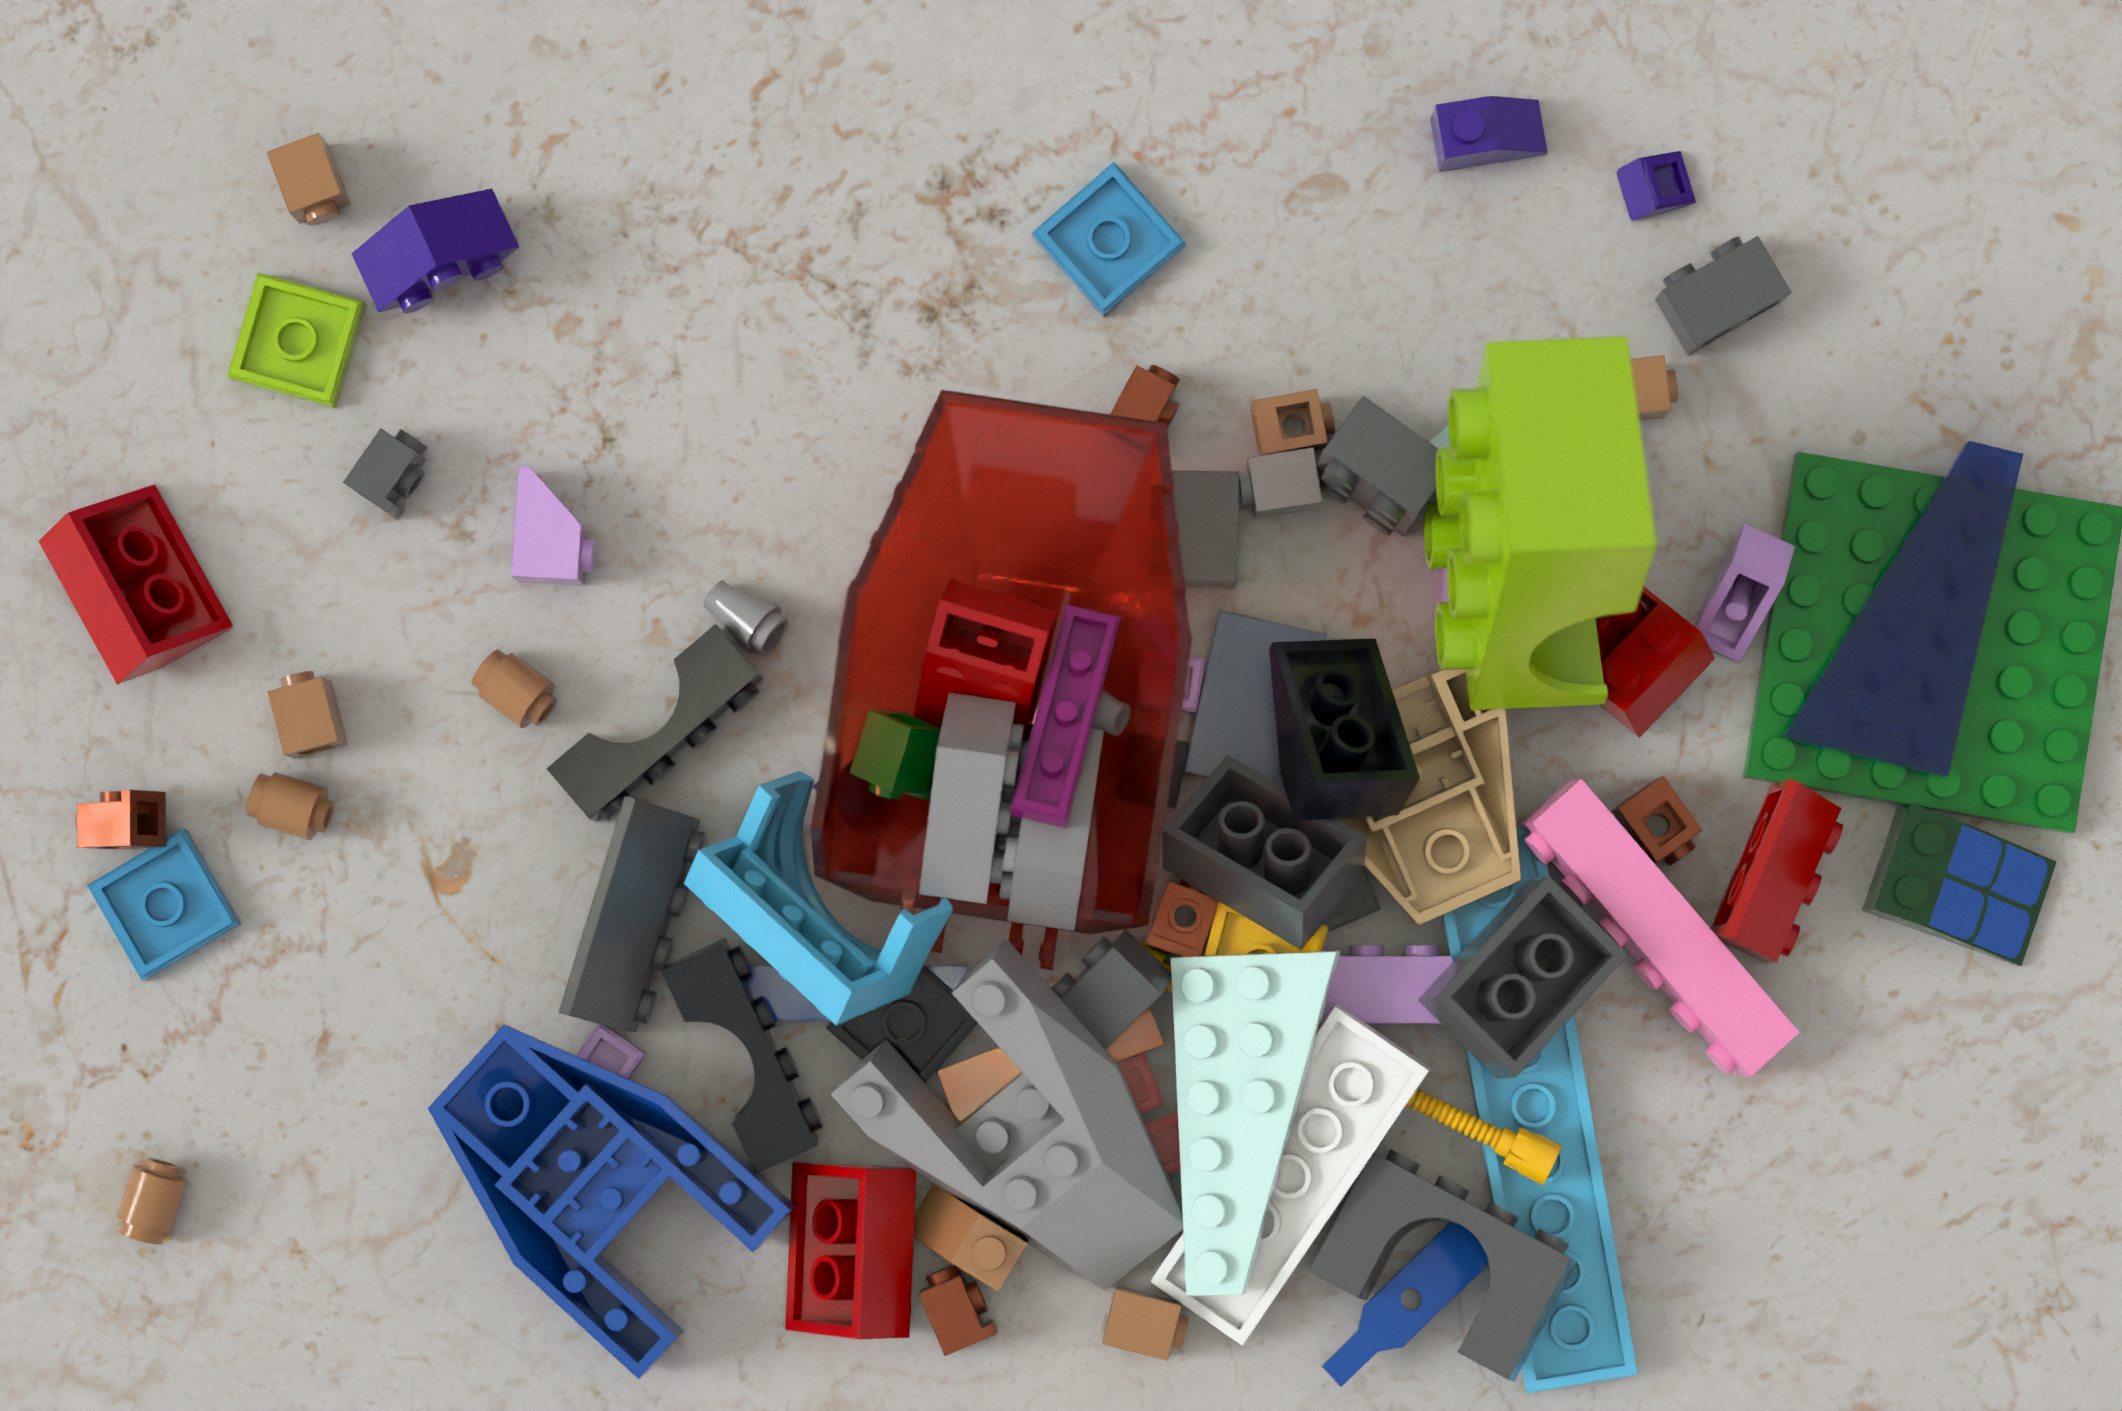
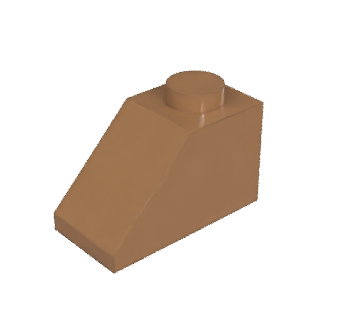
M932 1184L915 1213L914 1237L953 1265L998 1292L1028 1244V1241L950 1193L939 1189L934 1184Z

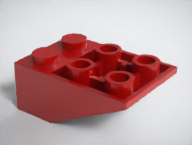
M951 579L939 599L925 653L913 716L941 728L949 693L1016 702L1013 724L1024 725L1022 740H1024L1059 611Z
M1644 586L1635 612L1610 614L1595 618L1604 684H1607L1608 692L1605 704H1600V706L1639 738L1715 660L1702 632Z

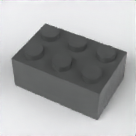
M1362 396L1322 452L1317 464L1318 476L1322 479L1319 483L1320 488L1342 504H1345L1350 498L1364 508L1367 512L1363 518L1383 534L1390 536L1393 531H1396L1404 536L1436 491L1435 464L1438 448L1368 398Z
M1227 755L1163 830V868L1302 950L1364 874L1367 836L1339 819L1294 821L1284 787Z
M1544 876L1529 880L1422 994L1418 1001L1496 1078L1517 1077L1621 964L1628 954L1550 876Z

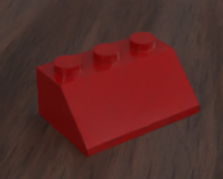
M155 484L68 512L38 541L116 684L161 669L233 627Z
M1790 778L1770 785L1710 927L1723 944L1767 963L1777 962L1780 954L1787 957L1791 953L1800 932V926L1794 924L1797 913L1802 903L1808 906L1811 904L1822 879V875L1815 873L1823 852L1829 855L1833 852L1842 833L1843 824L1837 822L1841 807Z
M793 1162L791 1202L796 1208L790 1213L785 1330L851 1339L909 1338L916 1200V1171L914 1169L877 1165Z

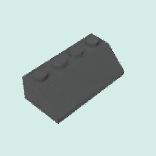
M624 797L558 1013L628 1032H636L639 1022L648 1023L657 992L649 990L654 970L662 971L667 964L672 948L673 939L665 937L671 916L680 918L688 896L689 888L681 884L687 863L692 864L698 850L703 847L705 833L697 831L700 823L699 819L635 798Z

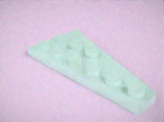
M1341 951L1171 958L1186 1296L1242 1295L1247 1291L1264 1230L1265 1215L1271 1194L1275 1190L1280 1172L1278 1168L1285 1143L1290 1136L1311 1060L1310 1053L1319 1021L1322 1020L1327 1002V991Z

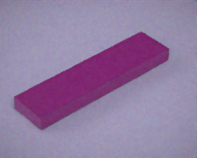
M1066 604L1013 798L1011 815L1062 828L1067 827L1117 639L1121 617Z

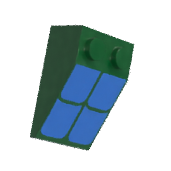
M1911 803L1898 806L1862 911L2011 964L2022 966L2056 861L1970 824Z

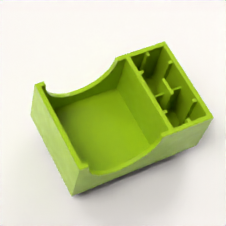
M1627 336L1486 342L1476 388L1450 390L1448 400L1450 447H1439L1437 449L1435 464L1437 502H1427L1424 509V548L1428 569H1447L1449 602H1438L1435 612V643L1440 670L1466 669L1470 711L1605 704L1608 692L1607 684H1604L1595 618L1636 611L1657 547Z

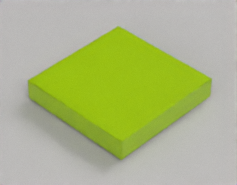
M257 273L227 377L244 384L336 408L366 304L353 298Z

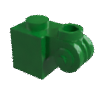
M869 709L850 773L870 782L869 791L879 796L899 800L902 793H907L920 799L931 800L936 752L941 728L904 711Z

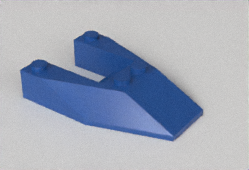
M506 1024L495 1033L428 1107L430 1114L513 1264L638 1379L653 1367L684 1330L608 1262L601 1253L663 1184L671 1177L752 1252L760 1248L796 1208L760 1173L756 1174L748 1162L667 1095Z

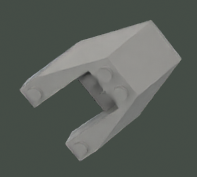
M1006 939L965 973L952 994L1019 1068L1021 1072L960 1122L893 1046L885 1040L851 1068L830 1095L868 1137L939 1189L950 1193L1027 1240L1030 1246L1106 1291L1183 1230L1182 1206L1119 1064Z

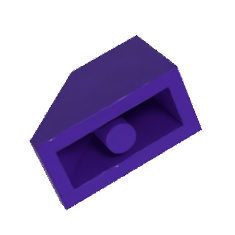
M1486 96L1436 104L1430 118L1439 172L1543 156L1548 153L1539 100Z

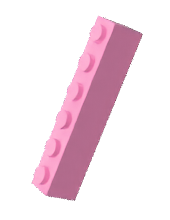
M1582 779L1568 780L1520 823L1529 835L1524 839V842L1530 851L1546 865L1550 861L1553 862L1565 876L1560 883L1568 895L1582 907L1587 903L1602 919L1597 924L1620 947L1624 945L1638 961L1633 968L1643 982L1654 991L1661 988L1674 1003L1669 1008L1674 1018L1690 1033L1697 1030L1710 1046L1705 1052L1723 1073L1729 1075L1733 1071L1735 1075L1752 1077L1800 1033Z

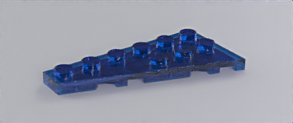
M1968 441L1963 445L1930 498L1926 509L1905 538L1896 557L1886 573L1880 578L1840 642L1836 653L1821 677L1815 682L1808 694V698L1781 738L1943 778L1948 777L2023 458L2022 453L1973 441Z

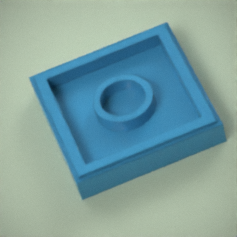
M1115 162L1109 165L1032 232V237L1103 317L1186 246V242Z
M181 829L166 838V847L149 848L87 885L141 980H148L241 925L187 829Z

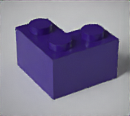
M491 188L409 205L351 254L378 313L401 307L403 313L406 314L426 307L433 301L431 294L434 291L446 288L458 282L464 276L472 275L474 281H479L497 274L504 268L502 261L517 250L519 245Z

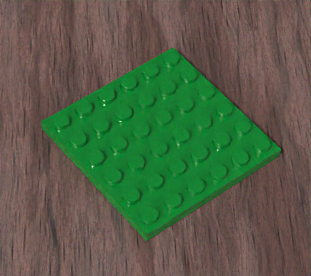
M1797 452L1793 460L1781 540L1794 545L1795 549L1785 583L1769 610L1743 778L1777 783L1790 778L1812 790L1899 805L1911 803L1928 810L2068 834L2075 833L2121 537L2122 507Z

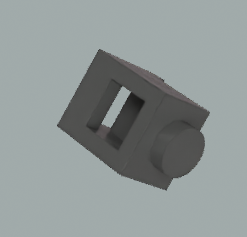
M380 428L343 483L398 520L404 511L395 504L401 496L405 499L409 498L421 483L425 472L420 468L426 461L422 455L428 447L402 429L393 437Z

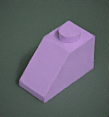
M518 466L511 576L518 582L584 585L585 572H593L595 567V539H587L588 531L529 466Z
M1747 524L1743 525L1722 563L1695 624V627L1702 632L1711 650L1738 662L1741 661L1785 583L1795 549L1794 545Z

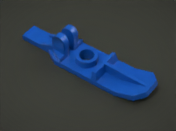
M1449 1222L1363 1305L1357 1331L1321 1365L1340 1387L1377 1352L1404 1347L1489 1264L1486 1252L1474 1234L1462 1225ZM1406 1289H1413L1419 1296V1304L1414 1310L1406 1309L1401 1303V1295Z

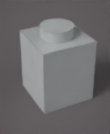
M1314 447L1248 457L1246 463L1247 472L1239 473V491L1242 506L1252 505L1254 518L1319 509L1321 506L1322 497Z

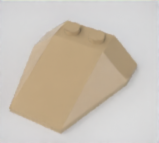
M1439 669L1392 689L1420 780L1399 815L1339 819L1367 836L1365 867L1418 925L1521 880L1506 709L1470 711L1466 669Z

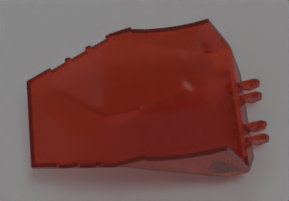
M948 390L940 391L917 440L915 452L901 481H898L893 491L892 501L878 530L874 532L870 540V547L855 579H852L847 590L838 640V653L824 751L810 828L814 876L869 901L900 905V911L905 908L912 915H914V908L927 910L937 906L942 899L941 897L919 894L930 800L920 799L907 793H902L899 800L879 796L869 791L870 782L851 774L850 771L869 709L904 711L914 715L925 653L939 599L952 579L1059 611L1027 728L1035 721L1066 604L1121 617L1103 689L1119 701L1130 705L1131 715L1126 728L1120 735L1114 736L1103 732L1075 929L1072 931L1045 927L1044 942L1040 945L1038 958L1040 968L1053 969L1059 930L1096 934L1148 926L1192 642L1185 597L1186 587L1181 563L1180 535L1176 520L1173 494L1174 484L1166 423ZM1018 759L1017 772H1016L1017 778H1018L1019 759ZM990 883L986 904L948 899L953 907L952 914L1011 922L1007 921L1010 900L999 898L1001 884ZM948 920L930 952H943ZM1011 922L1009 942L1022 955L1024 940L1022 939L1024 923Z

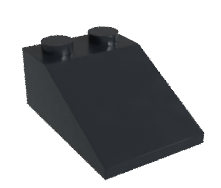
M1376 639L1272 642L1269 653L1280 774L1294 821L1399 815L1419 782L1420 775Z

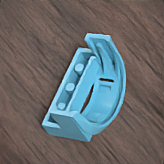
M798 771L759 785L737 836L699 849L684 884L703 901L707 908L714 911L746 944L750 945L771 964L781 977L789 981L815 1005L821 1014L829 1018L835 1025H839L910 994L934 943L953 911V907L950 901L944 897L937 906L912 915L905 908L902 909L882 950L860 941L849 933L833 917L821 900L807 868L802 833L804 817L814 779Z

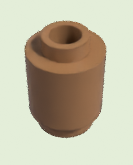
M499 649L493 651L483 661L472 679V685L480 690L479 697L520 728H525L531 722L536 726L540 725L552 712L557 702V699L552 696L555 689L554 683L515 654L510 653L506 655Z
M275 772L272 776L258 775L248 797L246 812L248 816L257 818L258 824L311 840L317 831L324 833L327 830L332 819L334 802L328 800V789L326 787Z
M147 1158L145 1166L133 1165L117 1218L122 1220L118 1230L120 1234L145 1243L162 1244L165 1233H171L187 1184L186 1179L178 1176L179 1166L155 1158Z

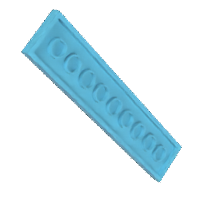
M1521 825L1516 826L1521 880L1442 915L1448 955L1452 956V962L1529 880L1549 876L1548 865L1541 862L1525 844L1524 839L1529 835ZM1574 1015L1517 1077L1496 1078L1465 1047L1477 1120L1481 1118L1483 1123L1489 1122V1126L1492 1124L1496 1125V1129H1504L1506 1127L1514 1132H1518L1520 1127L1562 1145L1551 1172L1542 1186L1504 1165L1503 1161L1505 1158L1494 1153V1149L1490 1148V1144L1486 1146L1483 1144V1141L1481 1142L1492 1203L1518 1216L1519 1219L1514 1228L1534 1238L1540 1228L1568 1243L1569 1246L1565 1255L1577 1261L1521 1368L1525 1392L1532 1393L1638 1375Z

